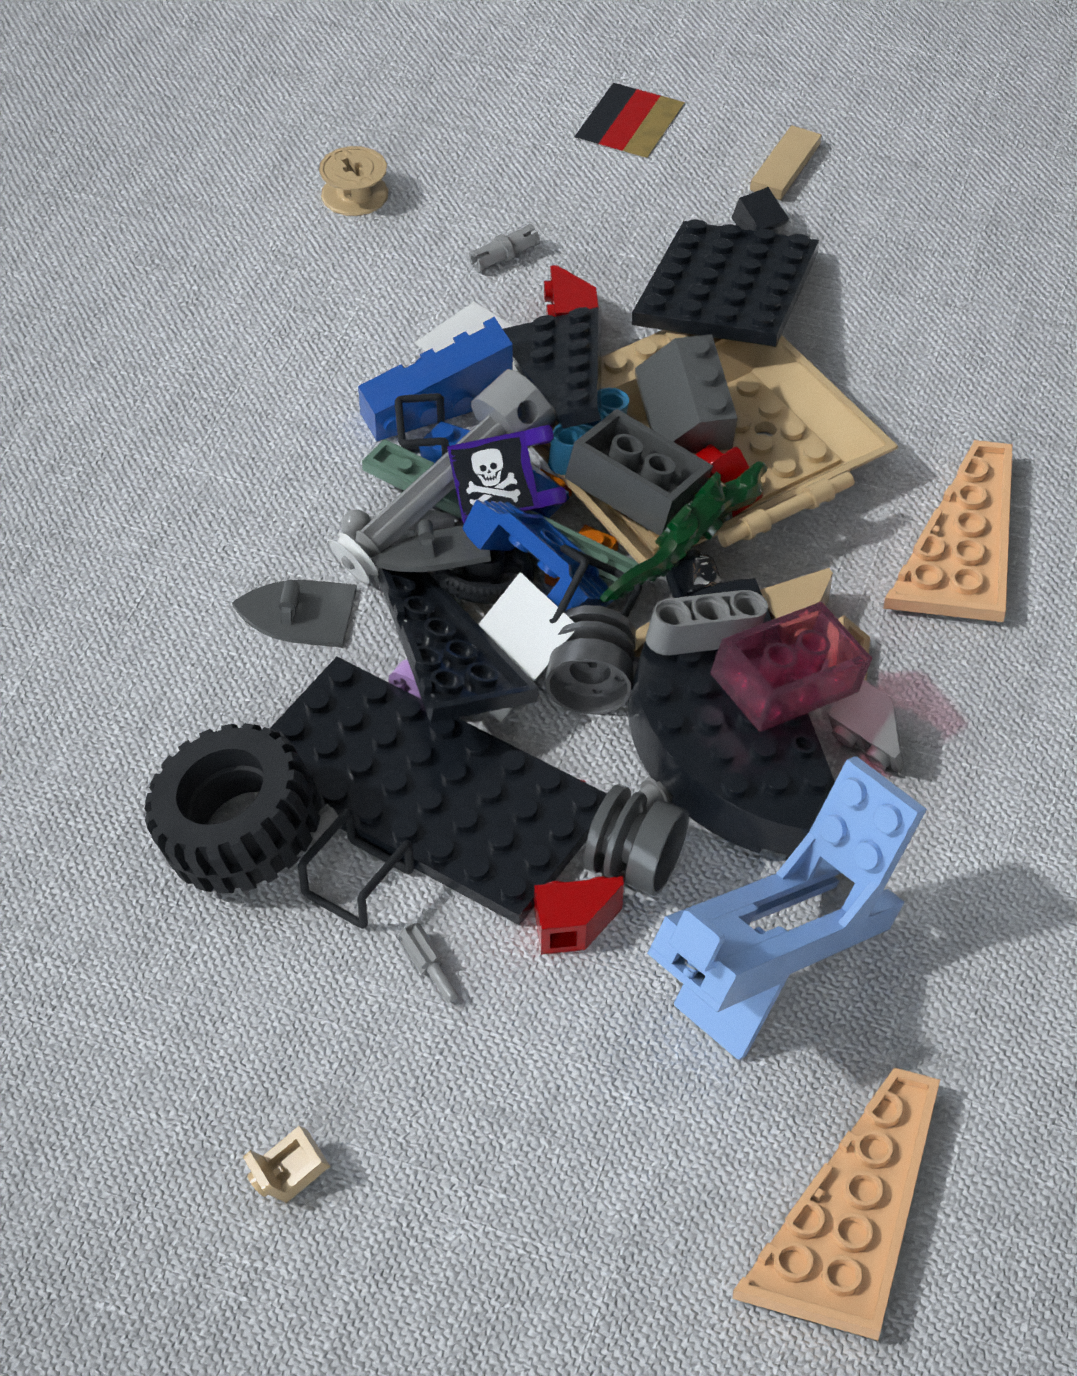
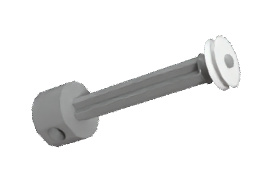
M507 369L471 401V408L479 423L456 444L515 433L545 425L552 427L555 425L556 417L550 404L531 381L517 371ZM448 451L363 529L358 530L355 541L342 532L337 533V541L329 540V546L334 555L358 580L369 584L370 575L378 576V570L370 558H373L376 554L392 545L455 487Z

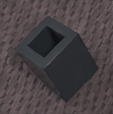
M769 187L740 197L731 217L734 223L741 229L752 231L759 229L772 230L786 224L789 220Z

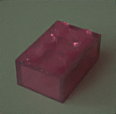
M821 601L723 638L711 670V675L758 731L761 732L858 693L872 657Z

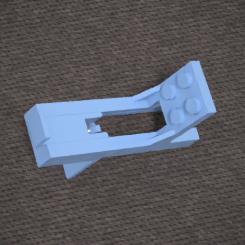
M857 756L847 759L809 833L776 874L665 916L647 954L683 983L675 999V1007L736 1059L746 1057L790 974L891 928L904 901L889 889L884 890L927 809ZM838 874H844L855 883L841 909L787 931L783 927L778 926L765 932L760 927L753 929L749 926L753 921L836 888L840 881L835 877Z

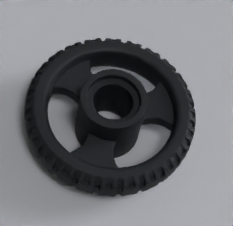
M515 547L512 551L490 550L491 561L461 566L463 568L462 578L453 574L449 569L432 571L437 584L444 591L454 595V597L473 603L495 604L513 582L511 580L502 583V575L504 573L519 574L521 572L533 583L535 566L528 553Z

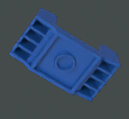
M476 500L462 528L468 538L480 550L512 551L517 547L526 553L530 551L539 559L537 565L542 571L553 578H560L547 595L557 607L580 563L562 553L560 547L567 545L584 553L542 515L527 514L510 502L503 503L499 501L496 503L495 501L488 502L484 500L482 502ZM588 564L566 610L583 605L607 607L614 601L603 602L600 599L601 595L609 587L599 576L598 568Z

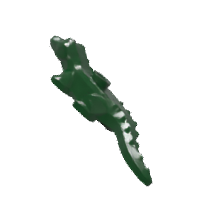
M757 461L737 479L726 483L721 482V475L716 472L699 490L694 499L676 514L667 525V528L655 540L659 547L654 556L625 572L601 595L600 599L603 602L616 600L620 594L625 591H632L634 586L638 584L642 585L648 580L654 582L656 578L666 576L668 571L679 565L680 560L688 555L691 548L703 536L709 541L724 525V522L720 519L721 517H725L729 512L737 511L739 508L751 505L756 501L757 497L763 492L761 477L767 472V464Z

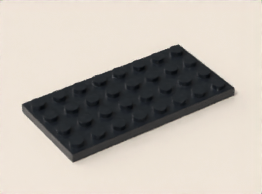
M338 656L334 658L270 727L294 745L317 786V791L321 797V808L328 804L338 816L347 808L353 810L356 837L390 856L404 841H411L413 844L414 869L518 925H521L534 908V885H543L555 881L587 841L591 823L607 794L459 718L430 723L422 699ZM346 822L340 828L347 832ZM405 855L400 859L403 863H405Z

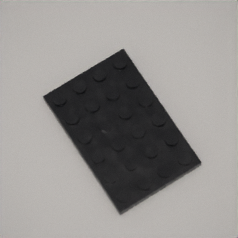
M698 219L683 221L632 311V325L700 336L712 334L713 338L776 347L818 254L819 240L810 239L804 234H793L790 236L775 234L774 231L769 229L745 230L733 224L723 226L709 225L705 221Z

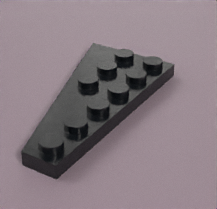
M580 307L573 309L566 315L557 317L544 315L530 323L503 328L513 344V361L516 369L539 389L552 407L556 420L562 428L601 420L602 319L598 307L592 309Z
M383 568L378 569V580L430 723L478 715L504 708H514L537 701L540 688L470 615L437 584L428 572H400Z

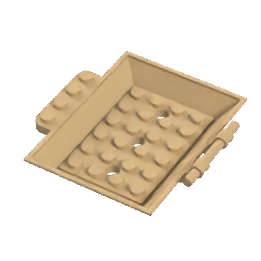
M661 330L602 356L601 389L610 387L625 392L629 397L627 415L649 427L635 377V368L673 339L695 335ZM781 335L776 347L713 338L738 418L733 447L737 446L741 450L749 467L757 461L765 462L768 467L767 472L761 477L763 497L735 517L728 514L720 518L724 525L713 537L718 535V540L723 547L732 545L740 540H751L760 532L766 533L770 531L771 525L804 509H815L822 502L834 500L835 494L854 486V477L850 471L898 449V445L784 336ZM555 420V425L552 426L553 430L559 424L557 420ZM760 432H767V433L772 434L773 436H768V435H766V434H758V433H760ZM551 442L532 446L548 464ZM720 450V452L723 453V454L726 453L727 451H729V450ZM557 474L638 564L654 556L659 547L655 543L659 535L646 529L643 525L620 511L613 509L610 505L592 494L582 490L565 479V475ZM703 536L699 540V542L696 543L694 546L706 541L707 539Z

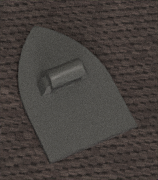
M423 519L417 525L418 535L389 546L376 554L371 560L375 566L387 570L428 572L491 561L490 550H480L473 544L463 531V525L434 531L432 522Z
M287 580L254 589L233 601L232 605L246 623L269 637L292 643L343 648L357 585L314 580Z

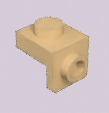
M301 1126L295 1128L263 1156L252 1150L243 1156L251 1170L247 1177L254 1189L263 1197L270 1195L285 1203L290 1201L330 1167L309 1131Z

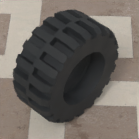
M243 723L242 728H238L236 724L221 725V730L213 732V730L208 729L199 733L200 738L193 742L185 741L178 747L179 752L173 757L169 755L161 764L162 772L160 774L155 773L149 788L152 793H147L144 808L146 811L145 822L148 831L152 835L151 838L172 869L175 870L183 881L193 884L195 888L206 892H212L215 888L217 893H234L236 888H240L242 891L256 889V884L264 880L270 883L279 878L278 872L285 867L290 869L298 862L297 855L300 851L306 852L313 840L310 833L317 831L320 821L321 797L314 780L294 745L287 738L281 737L279 732L266 727L261 729L260 725ZM259 792L254 802L238 816L222 823L207 825L216 810L230 799L245 793Z

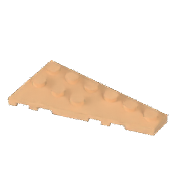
M974 440L958 468L954 481L946 489L941 504L935 509L917 540L907 564L903 565L894 587L887 593L883 609L1004 622L1007 596L1013 444Z
M893 1068L865 1107L863 1115L853 1129L846 1133L832 1158L823 1165L786 1216L785 1223L775 1237L760 1252L756 1263L746 1277H742L734 1288L732 1299L877 1341L879 1340L940 1079Z

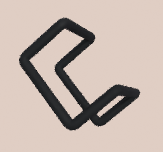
M439 393L398 396L395 399V413L399 445L411 452H420L419 447L441 445L443 456L448 451L447 446H449L448 440L444 437L406 440L402 403L437 401L438 425L441 421L445 422L444 397Z
M562 545L560 551L580 563L553 618L549 619V622L552 624L556 623L562 613H565L588 564L617 578L621 577L624 572L574 548ZM642 585L634 586L621 612L627 618L641 593Z
M347 808L300 859L298 873L301 893L307 899L362 929L368 926L367 897L393 867L406 874L413 873V844L409 840L404 841L390 856L356 837L354 812L352 809ZM345 822L349 842L385 862L357 897L359 917L309 889L307 865ZM403 855H405V863L400 861Z

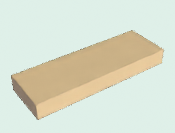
M791 125L752 178L750 190L756 192L769 187L775 198L781 200L820 146L822 134Z

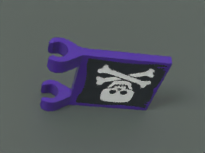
M550 425L447 446L463 524L476 500L482 502L484 500L488 502L495 501L496 503L499 501L503 503L510 502L522 511L565 503L567 496L563 487L537 492L528 451L529 446L547 444L553 440L554 434Z

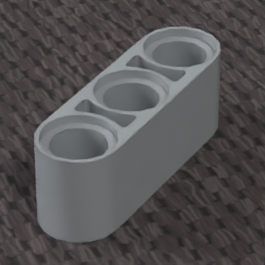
M751 590L661 600L655 605L645 638L646 644L651 650L662 655H676L753 644L758 638L768 609L767 601L762 595Z

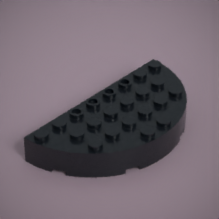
M756 578L716 584L689 596L739 590H751L760 595L762 593ZM768 609L757 640L747 646L662 655L651 650L645 641L632 682V690L628 702V718L633 743L650 777L656 782L660 781L674 796L672 802L676 806L687 809L689 817L710 832L756 853H760L763 848L776 853L786 854L785 860H787L809 833L835 780Z

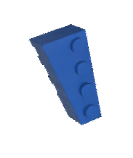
M495 317L483 322L484 328L471 335H468L465 331L453 337L454 343L435 353L432 348L420 354V358L414 364L406 368L400 364L358 386L360 414L376 441L398 435L395 413V399L398 396L441 394L444 397L445 420L473 412L471 401L507 369L513 370V344ZM437 401L402 403L405 433L437 423Z

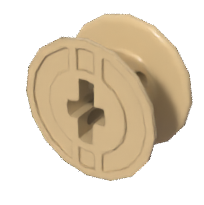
M347 146L328 153L320 162L319 173L323 181L326 182L321 194V199L325 206L333 212L345 216H361L381 208L388 199V188L382 180L387 170V163L384 157L375 150L362 146Z

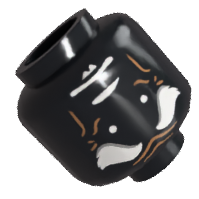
M699 550L689 551L688 555L680 560L679 565L673 567L666 574V580L673 598L687 597L699 590L722 583L714 559L709 555L701 554Z

